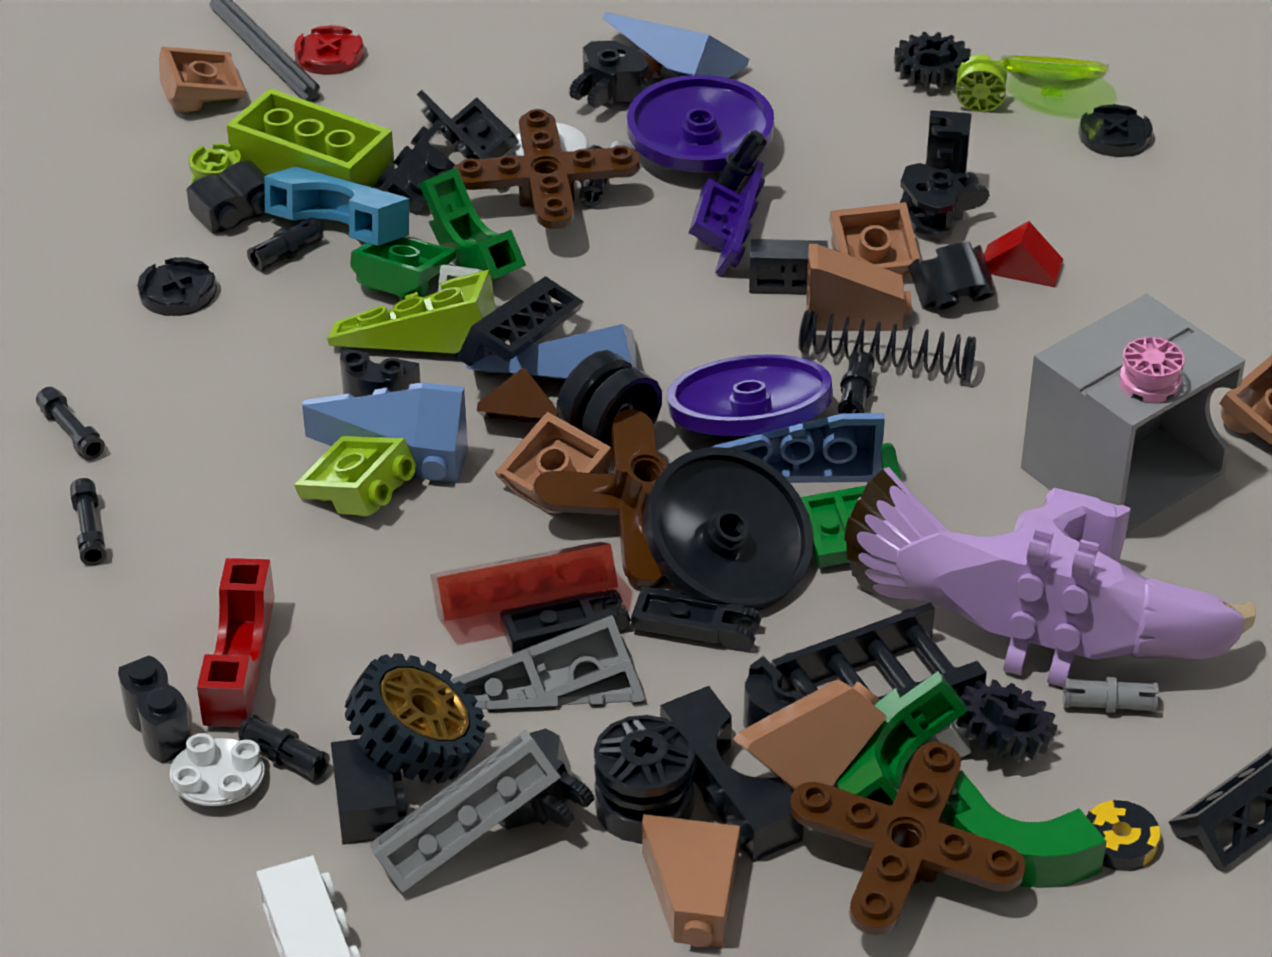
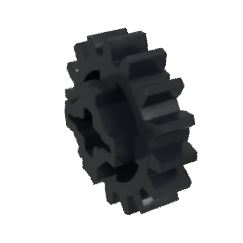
M922 32V35L917 37L911 34L909 35V41L900 40L899 47H895L894 70L895 72H900L902 80L911 78V85L924 83V88L927 89L931 84H936L939 89H943V86L947 83L955 86L957 85L958 68L962 62L966 63L970 60L971 49L965 48L964 41L954 42L953 35L941 37V32H937L934 36H929L927 32Z
M992 679L990 686H987L978 680L974 688L967 685L960 696L968 712L957 719V727L967 729L964 735L966 739H978L980 741L979 749L985 750L989 747V751L994 752L996 757L999 758L1005 755V753H1010L1015 761H1020L1023 754L1031 760H1035L1038 753L1045 755L1058 725L1053 723L1055 714L1044 711L1047 705L1045 701L1032 700L1033 692L1027 690L1022 693L1023 690L1016 687L1013 683L1002 687L997 680Z

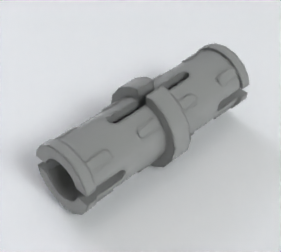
M1106 677L1105 681L1064 679L1063 693H1065V697L1063 696V707L1104 708L1105 713H1115L1116 709L1157 712L1159 697H1156V694L1159 693L1158 683L1117 682L1116 677Z

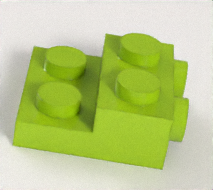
M341 436L294 486L299 497L302 499L332 500L338 514L358 515L361 517L370 516L380 506L387 505L391 500L392 492L400 487L404 481H408L414 476L417 465L405 438Z

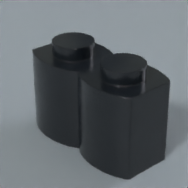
M241 161L227 167L219 175L204 176L186 188L189 210L214 233L233 228L243 221L244 218L261 216L265 214L264 176L267 175L252 161Z
M150 655L120 666L118 676L127 720L133 728L142 733L145 749L153 759L160 763L175 759L180 752L186 749V741L191 737L187 705L183 695L175 687L169 685L165 667L160 661Z

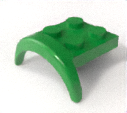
M885 443L881 446L882 469L889 467L902 481L896 450L891 443ZM866 485L801 497L811 521L813 553L819 568L850 563L847 560L846 541L844 540L847 519L851 516L854 506L862 496Z

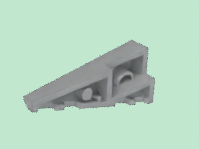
M613 615L450 678V681L453 683L461 681L467 687L464 694H473L478 701L475 707L482 709L604 704L646 700Z

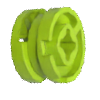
M985 54L970 56V60L966 63L962 62L957 74L956 96L958 101L965 108L974 112H987L1000 106L1006 97L1007 70L1005 65L999 59L995 61Z
M213 143V148L205 149L203 145L195 149L189 156V168L193 174L191 183L204 176L219 175L232 164L241 162L239 150L233 151L232 145L225 143Z

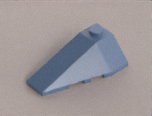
M605 12L603 19L668 70L679 76L713 75L730 78L745 68L750 60L708 34Z
M624 324L534 344L508 362L496 354L483 357L472 366L466 364L467 369L472 371L514 375L525 367L532 377L566 380L570 372L583 359L594 352L609 350L630 362L634 368L638 369L633 331Z
M884 413L838 414L713 447L736 449L756 456L778 470L790 483L868 482L881 471V446L883 445L885 416Z

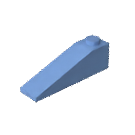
M422 382L410 384L408 390L389 392L388 388L375 389L373 395L354 397L348 393L304 400L302 410L306 437L332 446L341 436L405 438L417 465L414 478L457 483L468 452L464 387Z

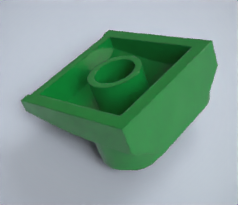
M405 236L379 246L365 243L351 251L350 267L356 273V281L362 284L364 289L373 292L385 291L392 293L403 301L405 296L415 292L418 293L419 297L428 295L430 279L440 272V266L448 265L456 258L457 250Z

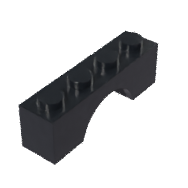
M710 686L660 705V717L681 726L692 739L694 749L693 782L702 792L706 807L713 815L718 814L725 824L740 826L739 847L742 846L753 862L803 841V825L793 818L790 811L792 792L780 777L757 778L742 774L727 765L721 758L731 747L732 715Z

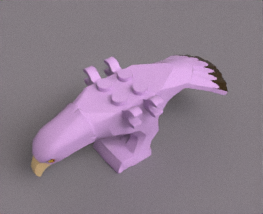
M887 467L867 482L862 496L857 500L851 516L847 519L844 537L847 560L851 563L852 576L856 578L862 590L890 598L931 602L956 612L988 632L1010 637L1011 640L1003 671L1017 675L1022 674L1023 665L1028 658L1030 643L1055 649L1047 683L1063 687L1064 679L1068 678V675L1071 673L1074 655L1090 659L1132 655L1135 659H1207L1224 655L1255 622L1256 608L1250 601L1234 604L1213 594L1176 586L1153 578H1145L1120 564L1119 561L1125 542L1131 508L1104 502L1096 497L1053 488L1047 493L1043 507L1024 511L1018 516L1014 532L998 536L979 537L949 531L911 493L895 473Z

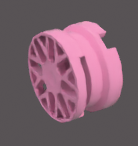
M1156 337L1138 338L1128 343L1123 350L1122 363L1124 365L1120 370L1119 385L1123 392L1131 398L1136 394L1142 396L1143 402L1146 403L1166 402L1167 396L1172 395L1175 397L1180 391L1181 371L1184 369L1185 356L1177 345L1168 340Z

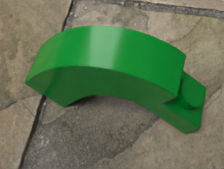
M457 168L419 183L434 218L429 221V225L437 241L442 247L457 250L456 258L452 260V263L458 267L481 269L482 271L489 270L492 280L526 266L512 230L495 233L480 219Z
M939 671L903 696L895 688L875 705L887 718L837 779L839 789L892 806L901 786L903 769L915 750L930 737L968 712L963 700Z
M963 770L960 771L943 813L946 820L951 825H954V828L1008 845L1017 850L1025 862L1024 876L1019 886L1034 888L1060 887L1083 881L1102 872L1107 841L1080 808L1042 822L1015 820L996 811L986 801Z

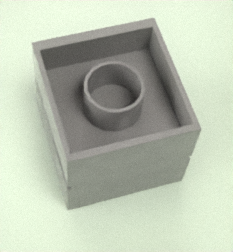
M1146 293L1034 355L1021 469L1049 490L1053 488L1063 489L1096 497L1101 501L1115 505L1130 507L1126 531L1128 532L1225 473L1229 447L1219 435L1212 421L1210 399L1216 388L1236 389L1241 385L1245 360ZM1156 337L1168 340L1182 350L1185 356L1184 369L1181 371L1180 391L1175 397L1169 395L1166 402L1146 403L1143 402L1142 396L1134 394L1131 398L1123 392L1119 385L1121 367L1124 365L1122 363L1123 350L1128 343L1138 338Z

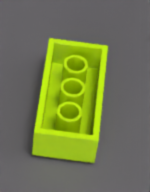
M272 88L264 92L226 125L229 145H232V150L238 149L242 161H252L267 175L293 167H300L371 187L376 184L389 165L392 168L395 167L393 163L392 130Z

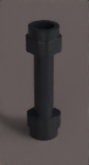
M51 386L40 390L36 396V404L40 407V411L48 419L55 418L72 437L73 448L79 455L88 460L99 457L105 448V443L100 438V434L92 426L85 427L68 409L67 398L60 390Z
M79 478L71 483L70 495L73 509L78 511L81 534L78 535L77 542L80 559L87 565H97L105 560L106 548L103 533L98 531L95 508L99 505L96 486L89 478Z

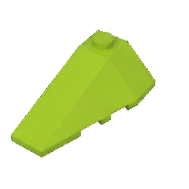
M489 270L453 278L439 283L441 291L423 298L419 297L417 292L405 296V300L397 303L393 309L388 311L385 306H377L336 321L327 337L329 346L459 353L471 326L495 310L491 274Z

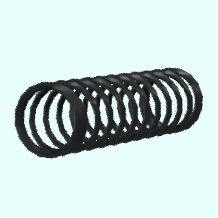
M807 309L803 314L799 331L798 348L800 352L804 351L806 353L812 340L813 350L819 355L824 350L828 341L829 353L834 358L841 350L844 342V353L849 360L848 328L850 317L847 316L845 319L840 342L835 353H833L832 327L834 314H830L827 331L818 351L816 345L817 310L813 312V310L809 311ZM864 318L861 320L858 337L851 354L857 351L859 343L860 356H862V351H864ZM877 322L869 353L872 355L876 345V360L879 365L886 361L891 350L892 363L897 368L903 362L907 352L908 366L913 371L918 366L923 353L924 368L929 373L933 370L939 355L940 371L945 376L949 372L956 354L955 366L958 378H970L976 351L975 336H969L966 340L961 374L959 366L961 335L958 334L956 336L952 354L944 372V331L940 333L936 352L928 369V329L924 331L917 359L912 366L913 327L910 326L908 329L901 357L898 363H896L897 325L896 323L893 325L889 343L881 361L879 353L881 322Z

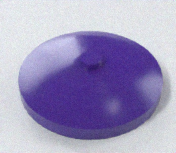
M687 75L660 81L639 93L631 102L627 112V134L634 148L654 163L681 171H721L727 164L726 157L728 154L736 151L749 131L758 130L767 138V145L761 153L769 146L774 133V112L769 101L751 86L720 76Z
M774 354L738 356L701 365L678 377L667 390L669 415L674 422L695 432L719 436L757 435L802 424L821 414L833 399L832 378L826 368L808 359Z

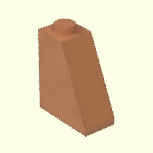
M809 244L806 310H813V312L817 310L818 312L816 331H827L831 313L834 314L832 331H843L847 316L850 317L848 331H859L863 318L865 319L864 331H875L878 321L881 322L880 331H892L895 323L897 331H903L904 315H911V291H904L901 274L818 244Z
M837 679L741 730L733 740L776 776L780 777L793 790L808 782H819L832 786L887 716L875 707L879 698L864 685L857 681L851 687Z
M643 815L642 854L674 942L689 944L695 947L723 948L739 859L740 826Z

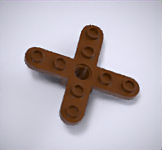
M532 109L519 119V133L523 156L505 155L500 158L488 159L469 158L462 160L453 167V169H458L466 190L518 186L519 204L533 208L536 220L541 226L549 229H560L567 227L574 221L575 181L630 176L639 169V155L633 149L623 145L612 148L578 149L562 152L554 116L542 109Z
M627 409L616 414L611 426L613 474L547 471L535 479L532 495L540 507L553 512L618 515L624 574L634 584L650 587L659 584L665 575L656 564L647 544L643 523L644 508L652 485L669 464L656 453L655 432L652 420L641 411Z
M931 742L918 748L892 806L819 782L803 783L792 792L790 811L798 823L868 848V861L851 898L849 909L852 924L865 934L880 935L891 931L898 923L913 885L920 880L926 882L935 881L937 872L1000 892L1016 888L1023 880L1025 862L1017 850L1008 845L939 823L959 777L961 767L959 753L945 743Z

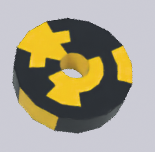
M1111 800L1099 803L1089 810L1086 817L1107 841L1103 860L1104 867L1112 870L1131 871L1143 868L1154 859L1160 842V825L1154 815L1143 806L1129 801Z

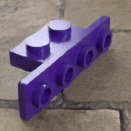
M759 160L754 164L752 174L746 176L741 183L738 193L708 178L701 189L688 233L697 237L701 242L721 250L715 273L723 276L730 265L736 267L739 264L746 250V247L742 244L748 237L753 225L748 221L752 218L758 207L759 201L755 198L759 195L765 183V179L761 177L765 163Z

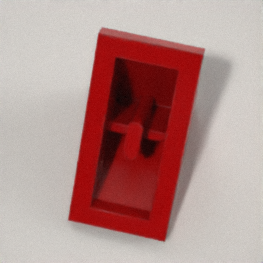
M1030 221L990 242L984 253L991 275L1055 287L1063 265L1062 256Z

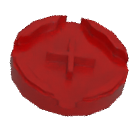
M326 25L311 29V34L304 37L303 33L298 36L293 44L295 62L303 70L314 74L331 75L349 71L360 64L364 57L362 37L359 34L357 36L353 35L352 30L344 26Z

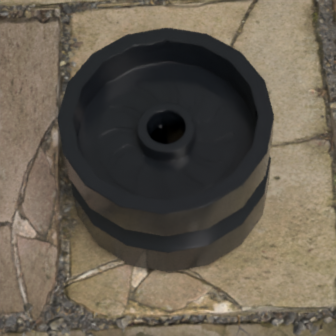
M609 350L594 352L583 359L570 372L561 387L556 403L557 417L612 449L611 426L616 414L627 409L638 410L646 414L652 420L654 426L662 406V389L655 379L645 372L634 368L630 362Z

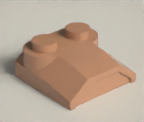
M161 47L159 79L168 102L175 110L181 113H192L193 111L200 110L205 102L236 100L246 96L247 90L243 87L231 59V52Z
M906 202L830 211L831 245L835 251L901 274L903 279L911 275L908 266L917 258L920 259Z
M1272 355L1242 379L1239 387L1229 390L1219 403L1222 406L1220 411L1222 420L1230 429L1243 434L1254 432L1271 445Z
M547 412L500 465L495 474L519 497L547 513L560 514L561 512L545 510L535 502L532 495L535 479L547 471L609 474V463L613 459V451L608 445Z

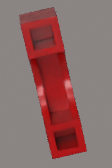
M225 559L219 586V624L214 654H204L197 684L203 726L241 727L243 721L252 713L275 599L270 559Z

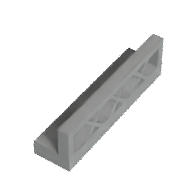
M524 730L372 841L370 845L373 854L403 893L550 786L560 776L527 730Z

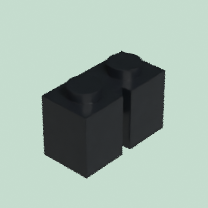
M359 739L331 742L342 844L373 841L396 825L399 817H407L404 788L394 789L393 783L402 781L401 769L398 768L393 773L386 769L388 761L385 759L376 762L370 757L373 749L370 747L363 750L357 743Z

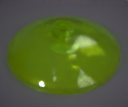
M1029 55L1001 56V62L1009 74L1023 84L1041 88V96L1062 97L1063 90L1084 88L1109 72V64L1099 61Z

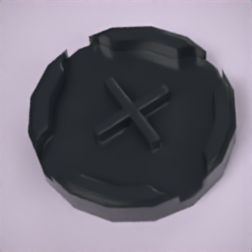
M1118 104L1101 105L1095 107L1093 113L1087 114L1086 112L1082 115L1078 135L1081 142L1089 150L1098 154L1111 157H1130L1143 152L1149 147L1153 126L1147 116L1144 115V118L1138 116L1137 110L1132 107Z
M173 257L166 259L165 265L156 268V264L147 267L139 276L137 288L142 305L151 312L164 316H182L195 313L206 307L214 299L217 285L214 272H210L208 265L204 262L189 257Z

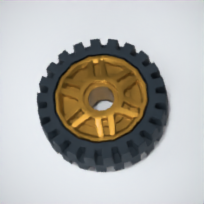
M394 653L392 657L388 654L382 655L378 660L375 658L369 663L346 699L345 708L347 710L345 711L346 721L351 722L348 727L352 735H361L357 743L362 749L371 747L373 752L370 757L376 762L382 759L388 761L386 769L393 773L400 768L403 769L404 778L413 780L418 774L421 783L429 784L433 779L437 784L446 782L448 778L453 780L472 760L486 735L484 734L487 729L486 722L482 721L484 717L482 708L475 707L478 702L473 694H464L467 687L461 681L456 683L450 681L453 674L445 669L441 674L437 672V664L427 660L424 665H421L420 658L410 655L406 660L401 653Z

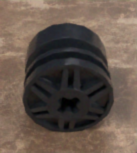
M652 715L628 716L611 723L598 736L594 747L595 809L597 819L605 830L621 840L642 844L643 815L690 820L694 809V749L692 739L684 729L666 718Z

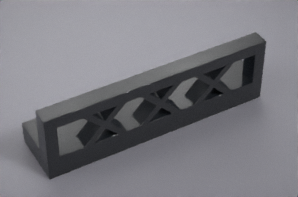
M545 276L473 324L457 358L468 366H472L487 354L493 352L508 362L580 311L584 301ZM554 298L560 303L552 302L551 299Z
M1272 748L1169 821L1177 838L1198 835L1216 869L1226 867L1272 833ZM1253 799L1266 802L1264 822L1260 825L1248 821L1250 801ZM1221 822L1234 826L1232 845L1225 851L1213 831V828Z

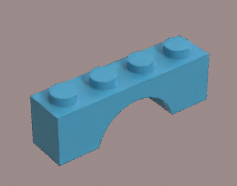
M293 167L264 176L265 213L292 221L308 219L310 217L340 221L349 225L350 238L377 246L409 235V198L300 167Z

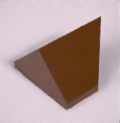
M525 367L477 403L476 410L483 418L537 424L547 412L557 417L555 405Z

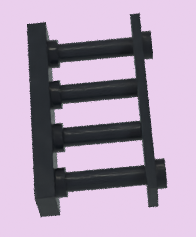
M931 602L913 609H907L897 615L798 651L786 653L772 660V665L782 674V688L780 689L787 693L794 690L800 691L804 696L818 690L814 684L815 682L834 675L851 687L858 681L868 688L854 668L872 661L878 663L898 689L897 691L903 696L923 681L915 682L894 656V653L913 646L917 648L935 673L937 671L940 672L959 697L963 694L967 685L974 688L978 680L986 684L987 672L978 661L961 667H954L932 640L935 607ZM886 695L878 697L879 701Z

